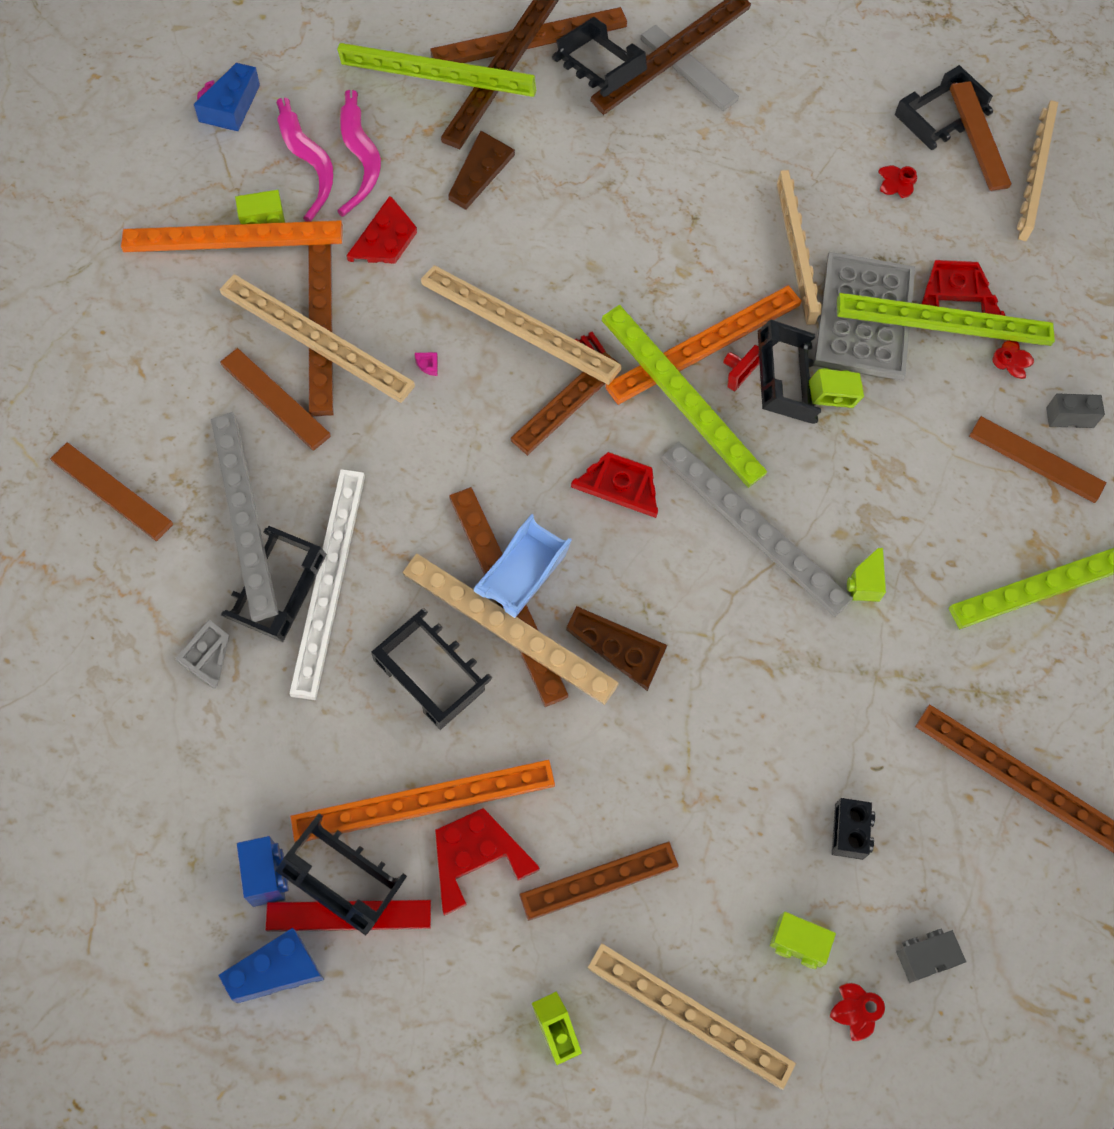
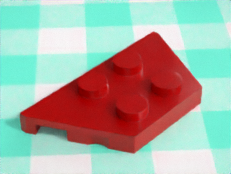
M391 196L388 197L346 255L347 261L354 262L355 259H367L368 263L384 262L396 264L417 234V227Z
M607 452L600 458L598 463L592 464L587 468L582 476L572 480L571 488L657 518L658 515L652 467Z

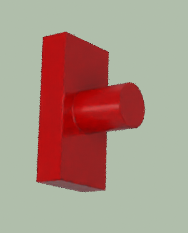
M756 344L743 358L732 352L726 355L723 363L732 368L728 375L729 389L735 392L759 365V347Z

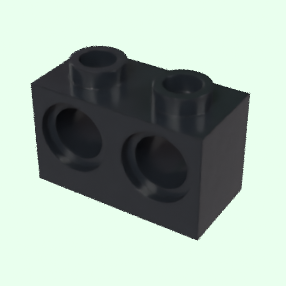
M840 798L835 803L832 855L863 860L873 852L874 837L870 836L871 827L875 824V811H872V802ZM850 811L859 814L860 822H856L851 818ZM848 838H856L859 842V848L851 846Z

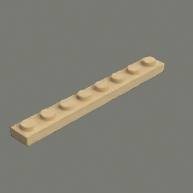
M1050 100L1047 108H1042L1039 116L1041 123H1039L1036 131L1038 138L1033 146L1035 153L1029 165L1032 166V169H1030L1026 182H1029V185L1026 186L1023 195L1026 201L1023 202L1020 214H1023L1017 225V230H1020L1018 240L1027 241L1035 225L1058 102Z
M781 170L777 181V189L800 298L802 300L806 325H815L818 316L821 315L822 308L821 303L817 302V285L813 283L814 272L813 267L809 265V248L805 246L806 234L801 228L802 215L797 210L798 197L794 196V179L790 178L789 170Z
M601 943L587 968L588 970L779 1089H784L796 1065L795 1062Z

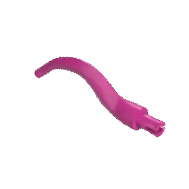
M350 90L345 91V105L340 110V127L346 147L363 164L364 176L357 194L337 210L342 217L363 201L372 191L381 169L380 154L374 143L362 129L361 109L357 106L358 93L355 90H352V98H350Z
M279 98L276 102L280 113L277 121L285 144L294 155L311 164L319 177L317 199L303 217L306 222H311L331 192L333 166L328 154L302 132L298 116L295 112H292L290 100L284 98L285 104L283 105L282 98Z

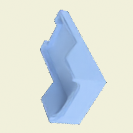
M531 514L518 529L502 556L477 583L474 592L483 598L496 600L503 605L506 613L515 618L564 559L571 544V538L567 540L558 538L535 522L533 514Z

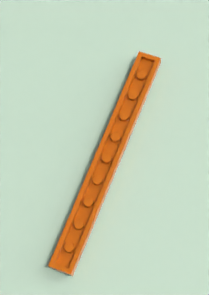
M342 220L123 229L121 248L123 252L342 244L343 224Z
M788 285L663 352V354L680 372L764 326L769 320H775L799 307L802 300ZM639 365L613 379L609 385L606 384L605 388L617 405L657 383Z
M544 760L291 815L294 842L296 843L319 813L323 815L321 826L334 835L337 830L343 834L555 787L550 761ZM311 834L307 841L319 838L316 837L314 834Z

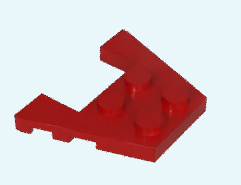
M935 260L921 304L939 307V300L981 302L982 313L1005 316L1004 311H1000L997 305L999 301L996 295H992L988 287L989 282L979 262Z
M484 808L435 830L444 916L467 905L456 879L504 856L507 857L518 881L540 870L536 862Z

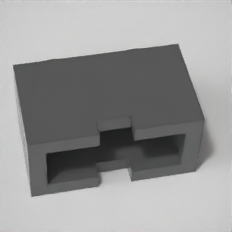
M1056 393L1046 407L1049 427L1076 425V428H1095L1105 415L1102 395Z
M941 928L927 933L928 939L919 942L918 938L915 937L902 942L904 947L896 951L909 983L937 973L935 968H937L938 972H942L966 963L953 930L944 933Z

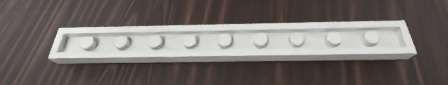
M340 470L323 550L327 555L316 575L289 693L291 697L316 700L365 480L364 472Z

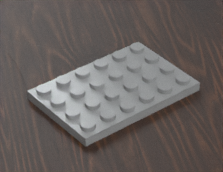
M829 251L814 365L903 381L906 374L910 327L837 317V297L839 293L912 303L915 266Z

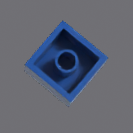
M270 836L238 842L237 851L244 898L253 907L265 905L267 902L286 900L285 892L289 891L288 880L276 872L284 858L283 849L279 848V844L275 843Z

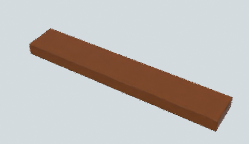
M971 81L952 84L950 92L989 191L1008 189L1012 183Z
M235 349L220 361L224 369L310 449L316 450L331 437L329 431L241 350Z
M604 352V353L602 354V355H604V356H606V357H608V358H610V359L616 361V360H615L614 358H612L607 352ZM582 372L511 437V442L528 456L606 383Z
M980 416L969 437L1093 503H1096L1107 483Z
M68 442L50 458L55 465L156 542L173 526L170 519Z
M668 841L520 893L519 896L527 920L530 921L677 869L679 865Z

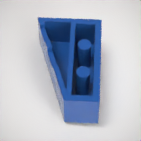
M235 63L194 103L198 121L239 131L260 87L256 67Z
M291 928L218 975L231 1000L236 1003L324 980L294 928Z

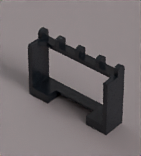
M592 17L556 40L558 51L552 56V59L556 62L561 59L565 61L563 67L566 70L572 67L576 69L577 78L587 77L590 80L588 85L591 88L597 86L602 88L600 94L603 97H606L647 70L646 52L633 43L626 47V51L608 39L607 25L595 17ZM593 39L623 60L624 63L604 75V80L569 54Z
M958 65L944 74L940 86L920 97L914 91L901 99L894 115L930 150H934L937 148L935 141L941 138L944 142H947L951 139L949 133L956 129L959 133L965 131L963 122L959 118L936 132L916 111L917 109L949 91L952 84L971 81L982 111L989 116L993 114V108L989 105L993 95Z
M769 320L758 330L762 409L811 424L818 422L817 415L821 413V408L814 406L816 404H812L809 386L811 378L809 367L814 366V360L808 358V350L813 348L811 341L815 339L814 333L774 320ZM778 342L798 347L802 402L783 397L782 380L775 379L773 346Z
M268 526L263 531V533L269 536L264 546L267 559L277 539L308 551L301 565L304 571L284 611H278L279 614L276 615L270 628L240 616L239 614L247 600L244 586L241 593L232 592L231 596L236 598L237 601L231 611H222L221 616L284 642L327 554L318 545Z
M422 608L372 650L371 654L373 661L389 677L393 675L422 706L423 713L441 730L485 691V685L491 681L492 676L487 674L481 679L471 669L477 661L471 658L465 663L455 652L460 644L454 641L448 645L438 635L443 629L441 624L438 623L431 628L423 620L428 611ZM419 627L475 682V685L445 712H442L388 655Z
M319 813L285 855L276 872L366 936L390 903L407 875L403 873L398 878L388 875L382 870L386 865L384 862L381 861L377 867L360 855L364 849L363 847L359 846L355 851L339 840L342 832L337 830L332 835L321 826L323 815ZM311 834H314L391 889L377 911L359 899L352 905L309 874L312 865L300 858L296 853Z

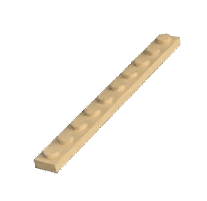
M435 265L421 278L423 286L607 385L621 371V364Z
M233 274L220 288L221 294L396 401L402 403L414 389V381L239 276Z
M416 553L402 572L404 576L603 705L607 703L618 687L619 683L519 618L512 617L505 612V609L488 598H483L474 592L472 588Z

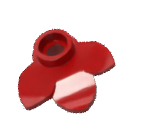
M889 165L878 170L879 174L885 179L880 187L882 193L887 195L898 193L901 198L909 197L913 193V185L917 181V172L914 168L905 166L900 169L894 165Z
M1009 340L1004 342L1002 347L994 352L992 358L997 368L1007 369L1012 376L1019 379H1025L1026 372L1024 368L1034 364L1032 355L1025 350H1020V345L1017 341Z
M847 983L841 985L839 990L844 1000L839 1001L833 1007L830 1017L840 1024L850 1025L852 1041L864 1040L874 1032L875 1021L884 1015L885 1003L878 994L866 993L858 984ZM868 1001H873L876 1004L877 1009L875 1012L870 1013L866 1010L865 1005Z

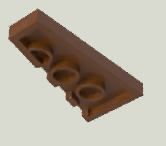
M480 131L448 194L449 200L467 210L515 156V149Z
M576 606L566 627V631L648 691L667 649L666 644Z

